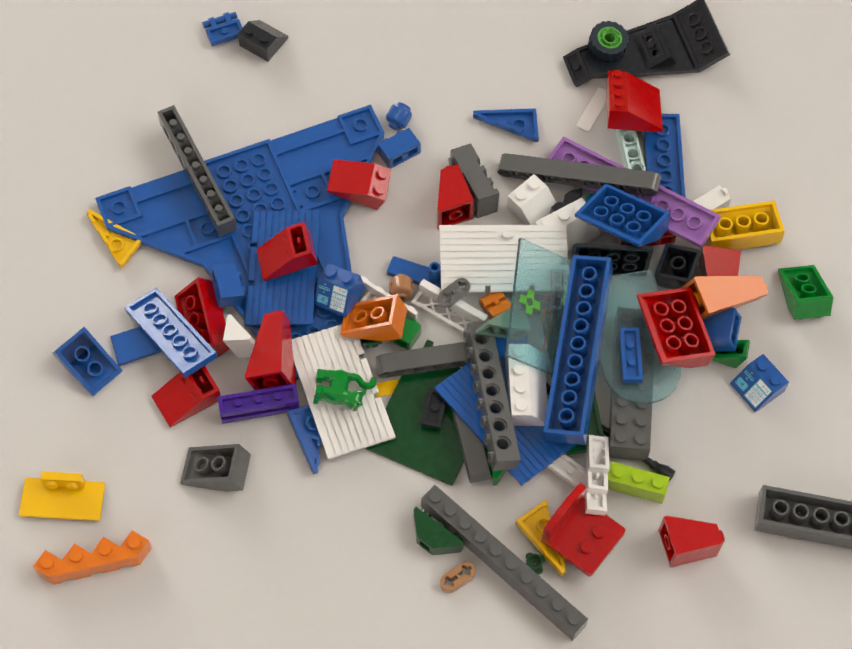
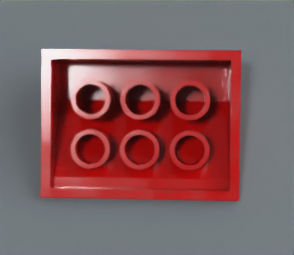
M620 70L608 71L606 84L607 129L662 132L660 89L628 72Z
M686 287L637 294V300L661 365L684 368L708 366L716 354L691 288Z

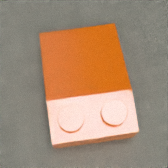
M398 294L357 302L348 316L343 318L340 335L342 337L382 342L402 339L407 307Z

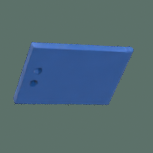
M140 327L110 336L118 366L161 353L159 348Z

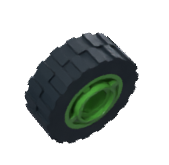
M602 21L596 24L591 31L588 41L589 50L597 59L613 62V60H618L624 55L629 44V35L621 24Z

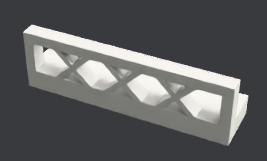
M425 279L419 284V291L411 301V305L462 334L469 322L488 321L487 314L462 300H459L449 308H445L446 313L438 314L435 312L434 307L440 306L437 298L441 288ZM450 294L447 297L443 295L442 301H448L449 303L450 297L453 295ZM423 295L429 298L430 303L423 305L418 300ZM458 315L462 318V322L454 323L451 321L450 316Z

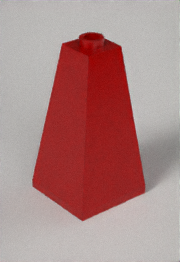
M703 245L701 248L702 255L699 260L702 276H738L741 251Z
M276 310L263 316L245 372V379L254 390L296 384L290 320L283 310Z

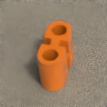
M492 292L479 299L481 308L488 314L490 320L507 309L513 308L511 303L505 299L503 292Z

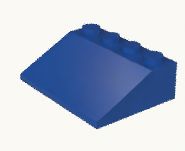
M605 184L575 213V217L637 247H641L659 240L668 230L670 212Z

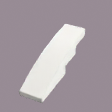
M588 436L585 514L605 516L607 513L606 495L608 492V472L610 469L608 437Z

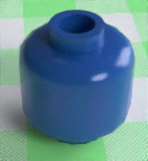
M401 102L392 104L386 114V120L389 122L388 126L394 130H398V128L405 129L412 118L411 108Z

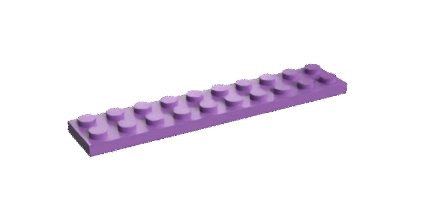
M564 136L548 157V159L626 168ZM659 185L656 196L628 193L670 212L669 228L667 231L699 248H702L721 220V215ZM582 187V188H584V189H586V190H588V191H590V192H592V193H594V194L599 190V189H593V188H585V187Z

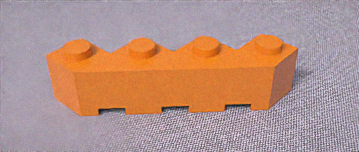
M132 530L121 546L102 537L92 553L74 543L62 560L45 550L33 568L37 575L55 585L66 580H77L90 577L92 574L116 571L131 565L132 567L141 565L152 547L148 539Z

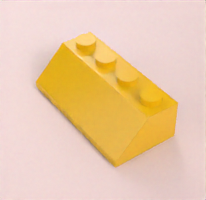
M775 200L711 210L721 215V220L706 240V246L739 250L780 244L782 242L785 229Z

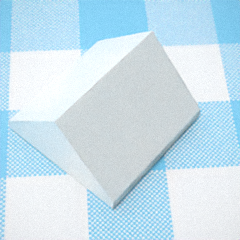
M229 314L226 320L223 341L238 358L251 357L255 340Z

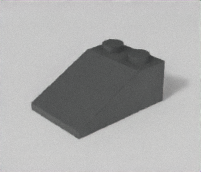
M240 444L189 447L180 484L225 492L243 491L251 454Z

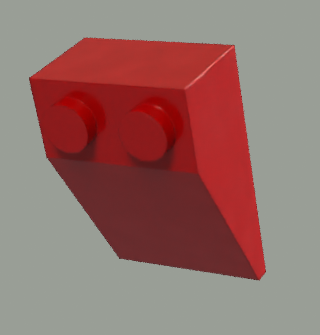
M334 159L326 192L378 210L386 201L391 169L374 163Z

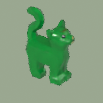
M317 369L315 382H328L329 387L316 385L313 404L325 401L334 405H345L352 411H357L363 405L362 400L366 391L374 388L377 381L375 377H371L370 382L367 383L360 375L349 373L342 369ZM351 381H356L360 388L365 390L348 391V385Z

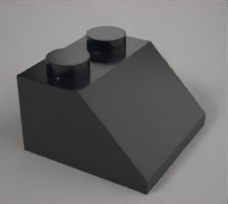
M261 20L248 21L238 32L239 46L267 62L289 38L288 35Z
M666 243L654 274L657 286L679 289L693 279L702 250Z

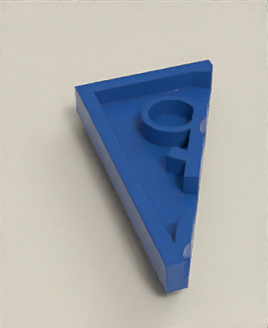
M536 108L473 111V118L535 142L539 140Z
M307 405L288 411L287 416L314 475L318 473L320 464L321 438L310 407Z

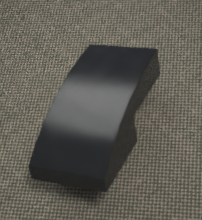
M582 189L567 192L564 195L563 202H557L551 206L550 214L580 199L583 193Z

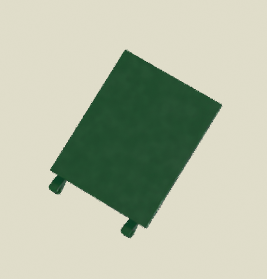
M427 340L423 348L432 347L434 342ZM456 367L402 375L385 408L396 438L369 446L366 450L453 486L464 460L451 407L446 403L440 430L422 427L421 421L429 388L436 387L461 368Z

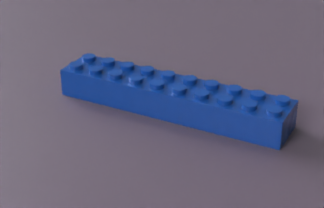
M572 256L543 431L547 442L586 445L613 274L612 260L609 257Z

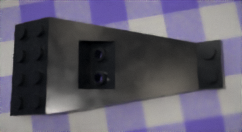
M696 0L672 15L627 30L629 44L624 55L618 60L605 62L597 59L589 50L588 44L563 56L573 84L579 87L591 79L607 78L608 71L614 70L628 72L633 76L699 73L730 56V53L706 1Z

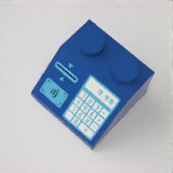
M328 264L318 279L314 305L346 318L366 289L361 276Z
M762 354L749 363L731 381L730 385L756 413L784 393L789 381Z

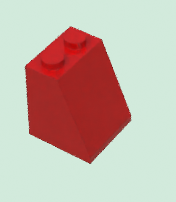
M458 164L446 166L440 171L437 206L438 230L439 225H456L473 219L474 200Z
M664 516L658 529L670 568L717 557L723 542H725L722 530H719L718 525L714 523Z

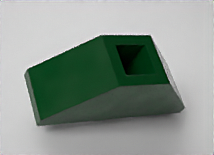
M417 507L413 509L416 543L431 555L462 552L464 542H462L463 539L458 534L449 532L442 522L433 520L426 510H420Z

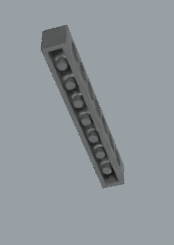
M172 105L158 111L160 125L219 237L236 231L235 218L176 107Z
M469 322L466 330L463 332L464 342H467L468 346L466 351L467 358L471 361L470 374L474 376L473 388L478 396L477 408L481 410L480 423L481 427L485 430L484 443L486 446L488 445V462L492 465L493 471L516 470L521 459L495 337L476 334L475 330L486 322Z

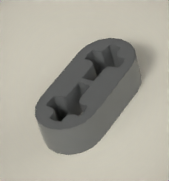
M459 278L444 288L437 298L439 305L443 308H449L465 297L470 290L469 281ZM458 284L466 285L465 291L459 290L457 293L455 292ZM452 293L453 296L450 297L449 303L448 301H442L443 295L447 297Z

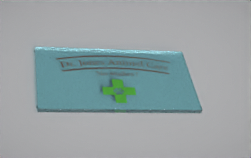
M523 238L518 240L505 356L553 375L572 260Z

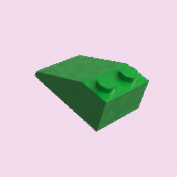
M815 265L778 268L786 304L794 320L831 316L834 297Z

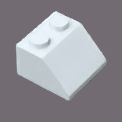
M533 174L508 195L506 207L526 225H535L536 221L550 214L551 206L556 201L548 186Z

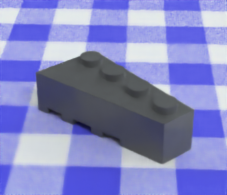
M472 144L451 149L450 157L448 158L449 165H459L474 200L473 212L476 217L480 218L498 212L499 191L493 188L494 184L491 177L487 178L484 165L480 166V158Z

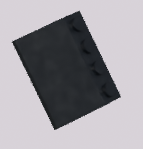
M576 243L572 246L571 262L573 255L609 257L612 260L613 276L646 277L654 248L653 246L637 247L633 245Z

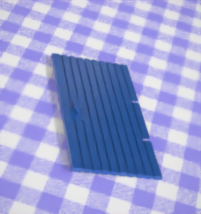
M320 210L254 211L251 244H257V247H251L248 272V282H254V285L247 286L244 326H261L264 314L276 310H283L290 320V326L313 325L317 265L263 281L257 249L286 227L305 222L311 233L317 258Z
M470 361L434 387V389L485 445V430L481 427L480 423L482 415L481 410L477 408L478 396L473 388L474 376L470 374ZM500 363L507 393L506 368ZM514 426L521 461L516 470L507 471L523 486L576 444L547 442L543 433L544 426Z

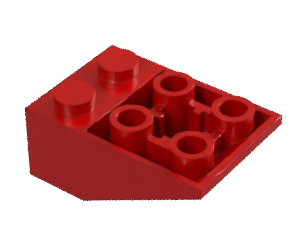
M305 222L286 227L257 249L263 281L318 264L312 236Z
M203 366L186 378L179 372L151 397L171 428L217 403L218 396H221V393L210 373Z

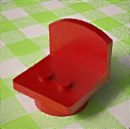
M580 483L563 501L544 527L541 542L585 575L591 577L624 536L626 530L608 515L585 514L584 497L587 487Z

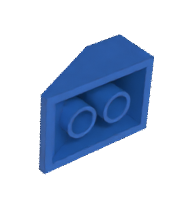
M85 327L81 328L52 353L92 396L123 371Z

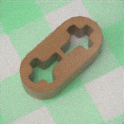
M462 562L445 573L440 579L442 591L453 593L469 583L475 576L474 565L470 562ZM463 568L466 570L470 569L469 576L464 574L460 577L459 575L462 574ZM456 578V580L453 581V587H451L450 585L445 586L446 579L452 581Z

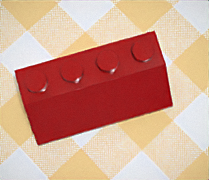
M197 277L174 296L177 310L216 351L217 356L220 357L230 349L223 341L226 326L222 307H218L212 280Z

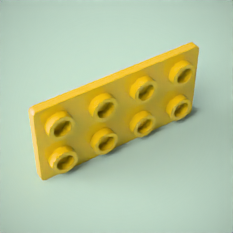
M41 471L40 478H25L19 515L21 517L100 521L105 483L85 481L81 473Z

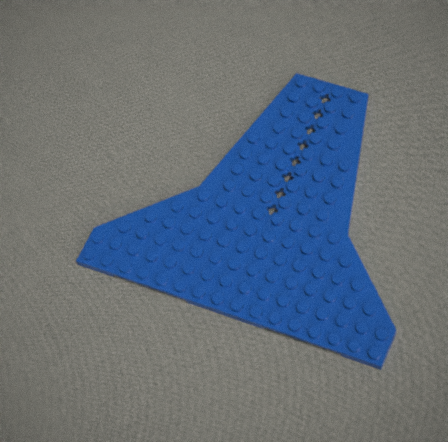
M368 105L338 115L337 118L273 140L267 139L205 160L204 162L236 221L237 230L222 237H219L185 170L132 188L128 186L95 199L108 231L135 241L140 240L142 245L203 267L210 277L213 265L236 262L237 270L240 269L241 271L240 282L241 286L245 287L246 295L243 297L241 305L233 307L244 320L247 286L254 285V282H248L251 247H257V244H251L254 211L320 210L315 295L318 279L328 264L352 272L344 224V216L352 201L326 192L334 159L371 163L378 150V144L384 138V131L372 106ZM117 224L134 234L115 228L113 225ZM314 305L313 325H291V338L295 339L311 334L312 331L318 332L337 325L339 326L342 324L344 317ZM249 326L257 337L260 326ZM294 364V368H295V378H296V380H297V379H300V378H299V376H298V373H297V370H296V367H295V364Z

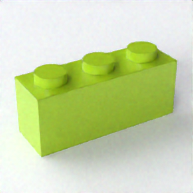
M611 461L608 472V489L662 504L670 477Z

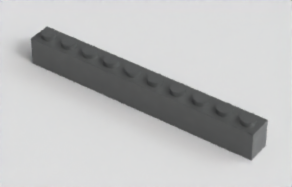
M434 485L421 498V507L436 521L442 522L449 532L458 534L463 539L464 545L572 641L586 627L588 622L586 616L440 488Z

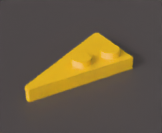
M88 209V218L119 267L123 269L142 245V238ZM104 221L134 237L137 241L108 231Z
M544 500L516 520L515 524L562 577L566 573L563 558L541 542L544 527L550 520L547 508L548 502Z

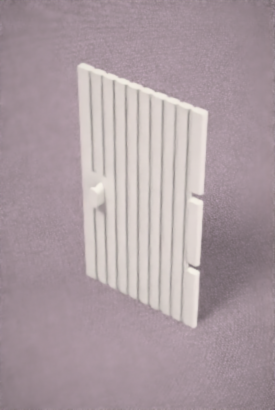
M439 225L441 291L455 280L464 278L470 283L469 292H485V286H490V292H528V286H533L534 292H551V273L552 292H565L567 290L569 269L566 225ZM458 284L455 292L457 293L459 290L465 291L466 285Z
M342 324L292 339L294 364L328 460L396 438L382 398L374 399L373 395L379 393L377 385L366 391L362 400L363 405L357 411H352L345 405H334L325 401L313 404L316 385L329 387L328 382H315L317 369H342L346 372L360 375L367 383L373 377L367 358H359L360 355L365 354L360 339L342 337L340 335ZM351 381L348 385V391L365 390L360 388L356 381Z

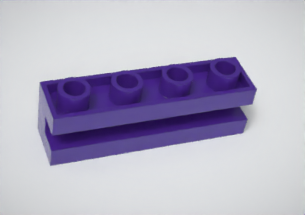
M296 384L218 396L222 424L284 414L290 410L300 408Z

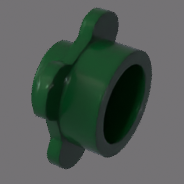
M531 552L527 553L526 565L540 575L543 572L542 565L545 563L544 556Z

